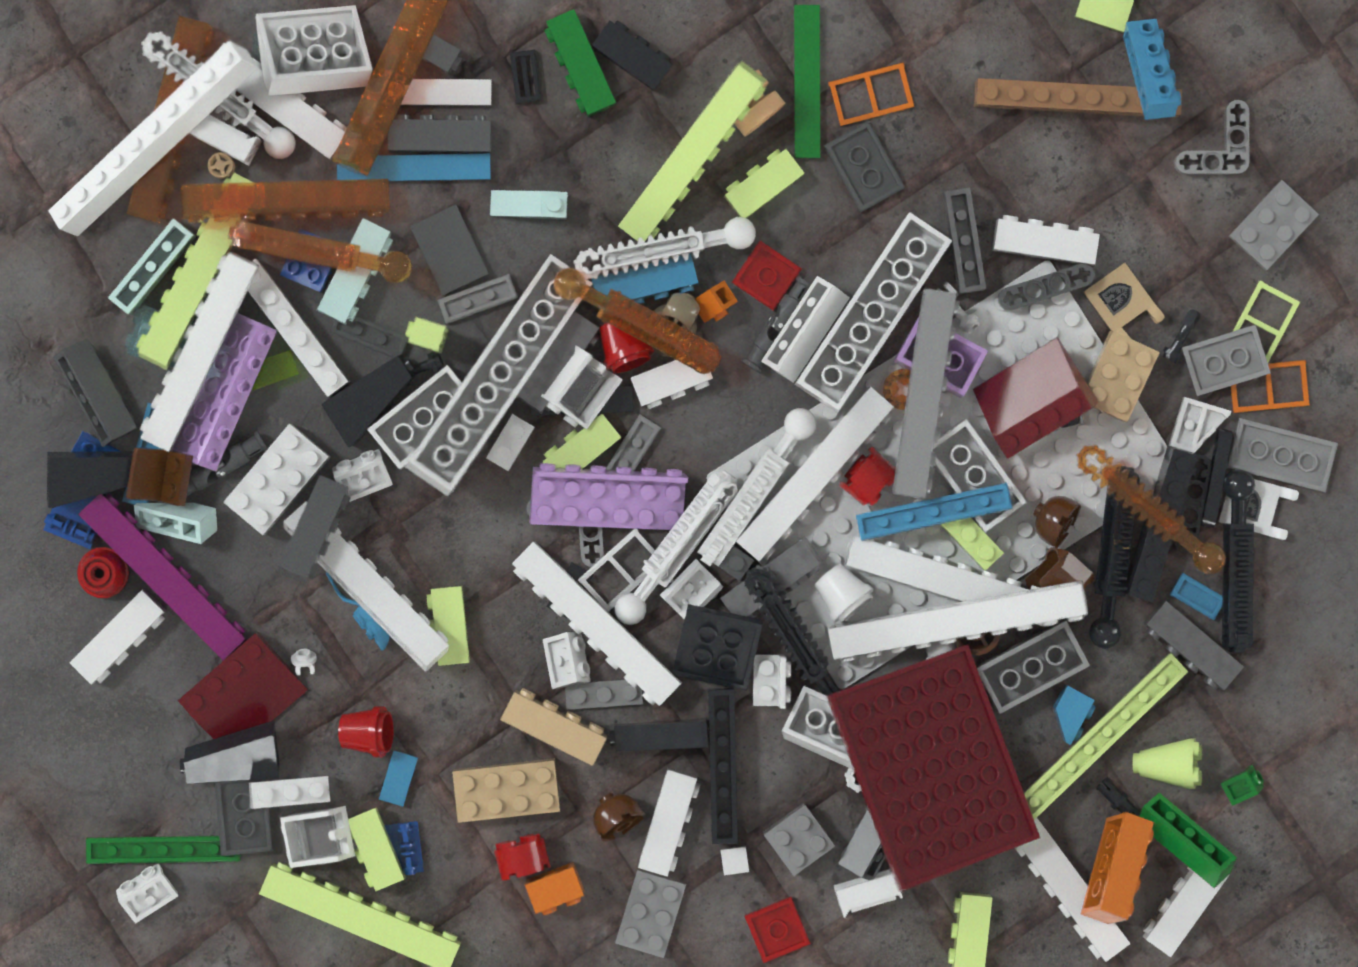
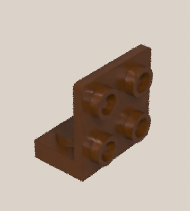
M134 448L126 497L134 500L162 501L176 506H185L193 455L174 450L168 452L164 449Z

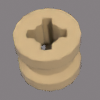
M215 153L208 161V170L216 178L226 179L234 173L235 162L225 153Z

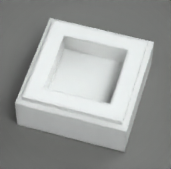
M746 846L720 849L724 875L749 872Z

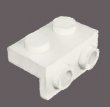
M695 559L660 596L685 619L688 604L704 607L718 595L723 585Z

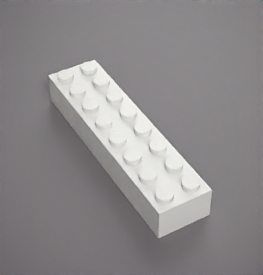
M909 212L794 385L836 413L840 411L952 240Z

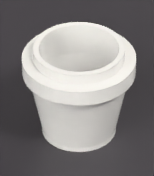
M841 563L823 575L814 585L831 613L829 617L833 622L840 621L843 623L873 598L871 593L874 589L869 584L863 583Z

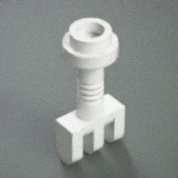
M947 281L943 284L948 292L956 293V297L959 295ZM959 307L956 316L961 322L959 328L963 332L970 334L979 326L978 317L975 314L968 315Z

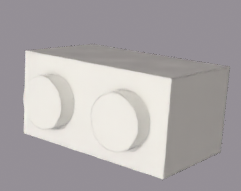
M512 414L486 458L509 471L535 427Z

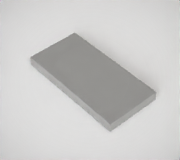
M1238 418L1226 468L1242 469L1250 474L1326 492L1338 443Z

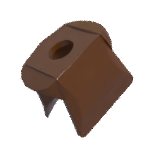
M1051 547L1046 554L1045 560L1025 577L1029 590L1032 585L1043 588L1076 581H1083L1085 590L1086 586L1094 580L1093 572L1067 550Z

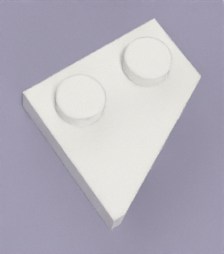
M1183 397L1169 446L1195 453L1203 442L1216 431L1217 427L1230 416L1231 411Z

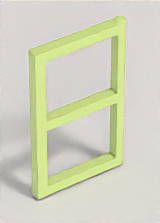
M1260 280L1233 331L1240 330L1244 320H1247L1275 335L1276 337L1266 354L1268 363L1300 302ZM1261 288L1293 304L1279 331L1248 315Z

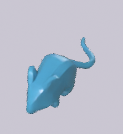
M326 572L336 594L344 602L358 606L353 613V618L362 630H366L365 634L368 639L372 640L375 638L376 644L383 651L389 643L390 636L355 600L346 598L338 590L330 574Z

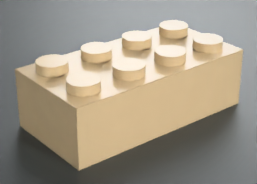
M522 688L521 691L515 690L501 718L502 721L593 766L607 738V735L603 733V727L593 722H590L588 726L580 722L581 716L571 711H567L564 714L557 710L559 707L557 704L547 699L542 703L534 699L535 693L525 688Z
M555 758L460 768L452 771L458 823L560 812Z

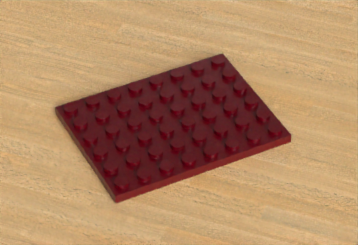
M968 645L826 696L899 892L1041 838Z

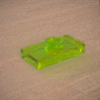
M291 350L264 360L251 392L299 375Z

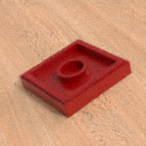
M759 241L731 283L774 311L802 268L762 241Z
M791 896L744 915L763 963L811 944Z

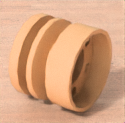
M759 69L756 70L761 76L763 75ZM767 79L766 82L763 84L764 88H766L769 84ZM772 91L767 95L762 94L757 101L752 99L747 107L751 110L742 122L737 119L734 124L746 137L770 119L786 103L776 91Z

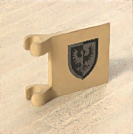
M1123 263L1083 292L1109 329L1130 338L1122 327L1145 310L1156 324L1165 318L1162 311L1156 306L1126 263Z

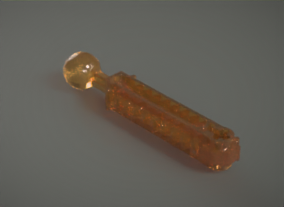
M236 221L235 227L230 226L228 239L232 240L231 246L238 249L355 273L357 267L381 272L382 277L391 283L405 281L412 272L410 258L400 251H391L383 257L360 252V245L244 221Z
M571 267L564 268L555 275L553 287L556 293L561 298L567 300L580 297L600 308L596 316L602 319V322L612 324L689 366L698 373L708 374L710 371L714 372L719 365L722 356L719 355V349L715 344L704 340L622 295L620 291L617 292L610 289L606 296L586 285L583 274L578 269Z
M1096 444L1084 445L1079 453L1076 454L1077 467L1081 468L1085 475L1092 474V481L1101 479L1099 487L1103 488L1108 485L1107 493L1110 495L1116 492L1114 499L1117 502L1124 498L1122 506L1127 508L1132 505L1130 513L1134 515L1140 512L1138 519L1140 521L1148 519L1146 523L1148 528L1156 525L1153 533L1157 535L1163 532L1161 540L1166 542L1172 539L1181 544L1193 555L1194 566L1199 572L1212 575L1222 570L1226 560L1224 550L1215 543L1207 542L1203 544L1183 525L1184 516L1179 515L1175 518L1177 511L1174 508L1167 511L1169 506L1167 502L1159 505L1161 497L1157 495L1151 498L1153 490L1148 489L1144 492L1145 484L1143 482L1135 485L1137 477L1132 476L1128 479L1130 471L1125 469L1120 472L1122 464L1118 462L1112 465L1114 458L1112 456L1106 458V451L1104 449H1100ZM1095 453L1097 454L1095 459L1102 465L1099 469L1091 463L1088 466L1086 465L1088 462L1086 456L1088 454L1091 456Z

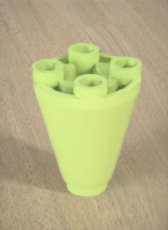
M1190 738L1141 750L1139 753H1133V773L1179 787L1196 789V786H1202V771L1198 767V760H1202V745L1196 742L1195 738Z

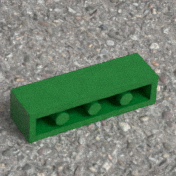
M572 9L546 21L548 28L544 29L549 43L555 42L558 51L554 54L560 67L565 65L569 75L565 76L570 90L576 89L579 98L575 99L581 114L586 112L587 116L590 117L615 106L616 101L575 10Z
M1158 793L1143 806L1139 817L1154 822L1152 827L1154 831L1153 838L1209 885L1215 888L1230 875L1237 857L1161 793Z

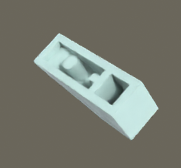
M491 190L490 216L567 220L568 193Z
M136 503L134 505L135 519L138 521L136 526L139 529H146L147 531L202 544L217 531L216 508L197 503H185V506H176L169 503Z

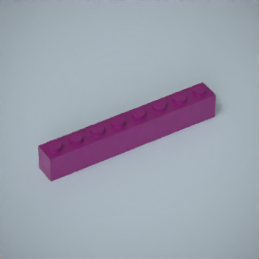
M103 493L95 497L78 515L222 660H225L246 639L243 635L246 630L236 620L232 623L226 617L228 612L218 602L214 605L207 598L210 594L203 586L199 584L196 587L189 580L192 576L183 566L177 568L171 562L174 557L165 548L159 550L153 544L156 539L146 529L142 532L135 525L138 521L128 511L123 513L117 507L120 503L110 493L105 495Z

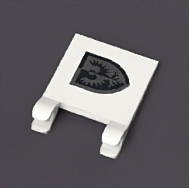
M1254 479L1255 490L1247 499L1246 523L1254 524V532L1285 540L1288 531L1271 526L1279 497L1295 501L1298 499L1299 492ZM1227 495L1225 496L1220 514V523H1231V499Z

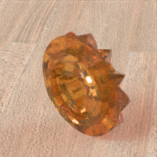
M896 370L890 373L884 381V397L895 409L905 410L907 396L904 394L894 396L899 390L896 380L902 385L909 384L911 370Z

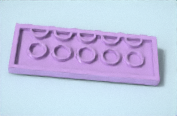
M239 313L236 314L172 450L193 455V463L213 471L217 470L277 331Z
M541 463L540 467H533L529 523L537 525L671 530L684 512L685 485L688 483V477L679 469H667V473L657 472V469L642 468L641 472L631 471L632 468L616 467V470H606L605 466L594 465L591 466V469H581L580 465L567 464L565 468H555V464Z

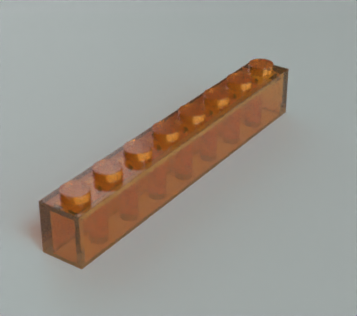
M406 0L332 159L334 163L350 172L368 176L449 0Z
M179 16L171 45L178 43L179 52L186 49L187 58L195 56L194 63L196 65L200 62L205 64L208 56L204 55L207 45L211 46L214 31H211L212 26L209 23ZM165 67L154 111L183 84L182 79L177 82L174 81V73L166 75L167 67ZM187 135L134 184L127 215L155 223H160L161 218L165 219L168 210V204H165L167 194L172 193L175 180L171 179L174 169L178 170L181 155L178 152L180 144H185Z
M388 179L182 184L180 188L182 219H188V223H202L206 218H214V222H229L230 218H240L242 222L255 221L256 217H266L267 221L281 220V216H291L292 220L307 219V215H317V219H331L333 215L343 214V218L346 219L357 218L358 214H368L369 218H379L384 216L383 213H387L390 210Z

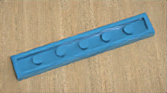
M490 153L337 156V182L491 180Z
M1004 483L858 514L856 519L861 541L1006 511L1013 509L1008 484Z

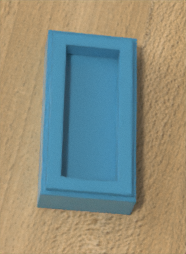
M1181 573L1169 594L1212 620H1215L1222 608V595L1184 573Z
M393 750L379 800L404 806L418 757Z

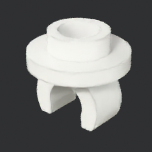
M309 649L296 651L291 656V663L295 666L297 676L301 675V667H309L310 674H314L315 662L317 660L316 653Z

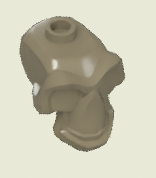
M674 293L665 305L659 306L651 314L650 319L658 324L649 333V343H651L654 351L663 356H670L679 352L682 338H686L689 341L694 340L697 332L696 319L700 306L693 296L687 293Z

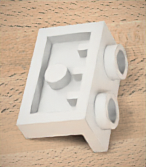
M379 449L366 451L360 457L352 460H343L332 468L335 481L348 487V496L351 497L349 502L393 485Z
M566 632L543 639L552 689H560L577 683H589L591 681L589 675L590 667L586 659L585 641L582 638V634Z
M159 863L145 868L140 875L132 880L125 881L116 890L119 903L135 924L178 897L177 890L164 875Z

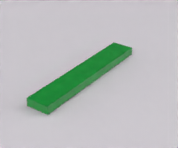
M794 5V159H820V5Z
M219 835L86 838V864L241 861V854L221 856Z

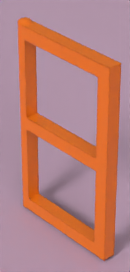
M904 63L828 82L840 126L913 108L914 103ZM899 69L907 103L879 111L870 76ZM864 78L873 112L844 120L835 86Z
M1306 360L1268 364L1269 369L1300 366L1303 401L1274 404L1270 373L1265 375L1267 405L1238 407L1236 384L1230 386L1233 413L1309 406Z

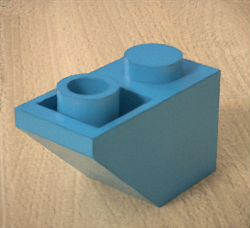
M1064 685L1053 705V709L1063 741L1071 745L1073 741L1077 742L1083 732L1081 725L1084 719L1089 720L1095 710V706L1092 704L1095 700L1067 685Z

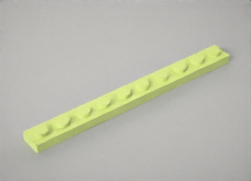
M1169 653L1024 792L1034 820L1188 673L1186 668L1172 653Z

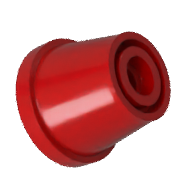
M631 316L616 318L599 328L605 355L603 363L607 371H612L615 374L627 372L645 364L651 359L650 355L654 352L652 345L646 342Z
M95 548L87 552L80 560L77 569L78 581L83 590L93 597H113L125 588L129 579V566L112 548ZM98 568L104 571L102 578H97L95 575V571Z
M375 706L371 710L343 714L338 728L340 746L350 750L369 753L373 757H384L390 751L394 737V724L391 713L384 706Z

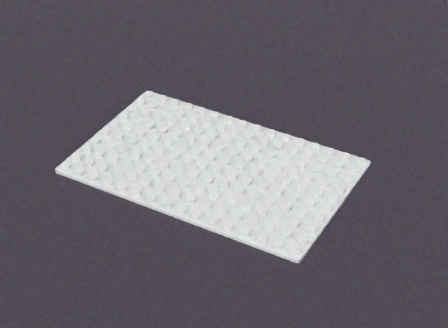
M1048 260L966 310L965 312L968 315L975 314L978 317L979 326L972 333L963 332L959 328L961 322L956 317L952 319V325L956 326V334L988 350V353L964 397L960 398L947 390L946 392L941 391L940 402H944L942 417H937L936 427L940 428V437L962 420L967 419L1027 502L985 532L1004 552L986 571L997 574L996 580L1006 582L1007 578L1017 580L1039 566L1045 560L1048 550L1053 547L1040 539L1036 533L1035 521L1037 517L1033 516V513L1040 502L1045 504L1049 498L1065 496L1077 501L1081 505L1080 513L1074 526L1070 525L1067 531L1069 533L1068 536L1058 547L1064 550L1103 525L1107 478L1110 472L1116 469V466L1133 467L1134 472L1139 475L1138 503L1153 494L1167 449L1164 440L1140 402L1137 401L1128 422H1123L1092 408L1082 414L1084 423L1065 428L1060 427L1008 459L1002 452L991 433L973 388L1057 337L1085 381H1087L1103 347L1102 342L1070 292L1014 310H1005L1000 307L998 295L1001 290L1056 272L1053 264ZM1055 276L1051 281V286L1059 291L1065 287V283L1060 276ZM1030 284L1027 287L1028 296L1031 298L1039 297L1041 294L1040 286ZM1022 287L1017 288L1020 293L1015 295L1006 292L1003 302H1008L1010 306H1013V301L1022 298V303L1026 302L1022 295ZM897 355L862 376L837 413L823 403H819L809 410L816 419L814 434L808 439L798 440L785 459L789 462L788 466L745 527L746 529L869 387H872L894 406L890 411L894 414L884 426L880 423L873 430L877 433L868 445L864 442L857 449L860 454L851 464L846 461L840 468L843 471L842 475L835 483L829 481L823 488L826 493L817 503L813 500L806 507L809 512L801 522L795 520L790 528L793 531L784 541L779 539L773 545L776 550L767 560L762 558L759 561L763 567L804 536L823 560L818 565L820 570L810 578L804 575L798 580L800 585L789 593L786 591L787 597L784 600L791 599L792 606L790 608H796V616L802 617L803 622L800 625H807L808 630L806 633L813 634L811 641L818 642L816 650L822 649L823 656L828 657L829 665L827 670L840 689H845L902 652L891 653L890 649L883 650L879 656L866 657V654L856 655L855 660L841 662L840 658H833L828 628L831 625L842 623L840 621L833 622L829 617L831 613L814 586L833 567L841 563L863 583L869 584L874 589L871 593L873 596L871 601L843 623L963 602L845 565L853 537H860L856 515L954 494L935 466L934 469L930 468L928 478L932 479L931 492L926 494L923 499L892 494V484L889 487L885 485L879 492L882 496L873 506L870 504L862 506L839 486L841 481L844 483L847 481L844 475L862 454L866 457L871 454L868 451L871 447H874L894 466L897 464L911 373L910 370L893 362ZM784 426L707 475V480L713 473L725 470L737 479L739 491L766 450H774L786 432ZM941 525L878 537L874 541L884 545L885 540L900 544L899 550L909 552V549L913 548L923 551V557L933 560L934 555L949 559L948 565L957 567L958 563L973 567V573L982 575L983 572L977 563Z

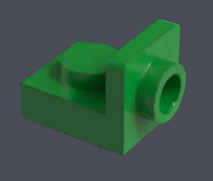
M1250 765L1245 771L1223 780L1220 784L1233 806L1258 795L1264 788V779L1261 773L1255 770L1253 765Z

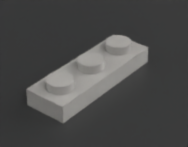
M625 679L577 683L565 687L567 710L643 704L642 689L638 685L634 688Z

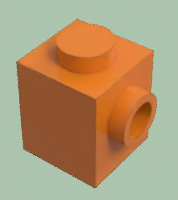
M725 280L695 298L700 306L699 315L704 323L712 318L716 322L729 314L727 309L738 302Z

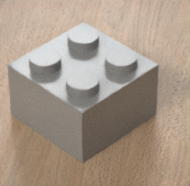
M804 802L763 831L764 836L793 876L835 847L830 837Z

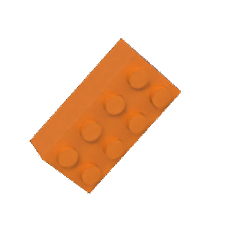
M1128 812L1106 818L1081 915L1106 924L1128 920L1134 910V903L1132 902L1141 884L1139 876L1141 869L1144 868L1147 862L1146 850L1153 839L1154 831L1152 827L1154 822Z

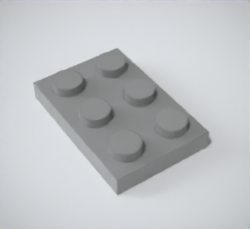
M1280 180L1229 237L1266 271L1319 214L1283 180Z
M1256 325L1182 347L1196 396L1271 373Z
M637 869L615 943L664 958L686 884Z

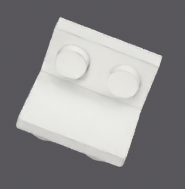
M755 654L753 663V706H779L780 709H785L786 703H790L791 691L790 687L786 686V677H791V662L786 660L784 655Z

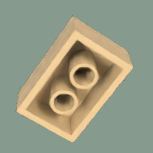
M1110 331L1086 381L1099 402L1093 408L1118 420L1128 422L1160 352L1115 331Z

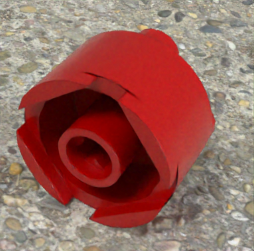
M874 447L868 449L871 454L867 457L862 454L844 475L847 481L839 483V486L862 506L866 504L873 506L882 496L879 492L885 485L889 487L894 483L896 466Z
M539 833L520 836V842L506 840L495 844L496 849L494 853L501 880H509L510 876L516 875L517 878L543 871L545 870L544 868L551 867L544 838L540 837Z

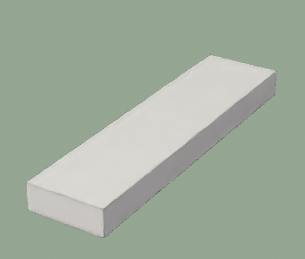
M389 79V105L491 106L492 80Z

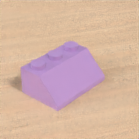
M919 317L893 361L910 371ZM955 333L954 340L949 341L948 351H952L950 366H945L944 376L948 377L946 390L962 398L965 396L988 350Z

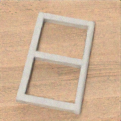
M633 529L578 579V582L582 583L608 612L615 606L618 598L630 593L647 576L643 572L633 580L612 557L634 536L651 554L655 552L638 532V529ZM609 560L630 584L607 604L586 579Z

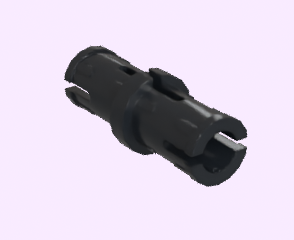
M1108 777L1101 781V785H1097L1096 790L1111 803L1110 806L1114 810L1117 809L1120 813L1128 812L1138 817L1140 816L1141 811L1127 799L1128 795L1125 792L1121 793Z

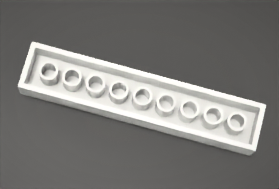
M550 254L405 467L448 496L593 284L592 282L585 280L579 274L577 275L575 270Z

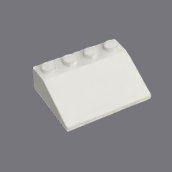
M356 5L256 14L262 73L268 96L368 86L372 66Z

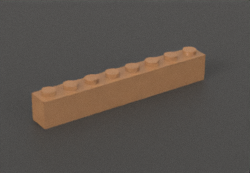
M978 78L975 81L974 107L1144 116L1136 87ZM1176 89L1181 94V105L1177 107L1175 117L1170 118H1177L1181 115L1182 89Z

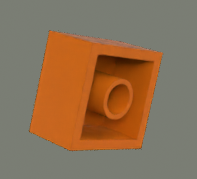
M574 862L526 879L525 882L535 914L541 912L543 916L557 911L558 905L566 903L568 907L581 902V897L584 896L585 891Z

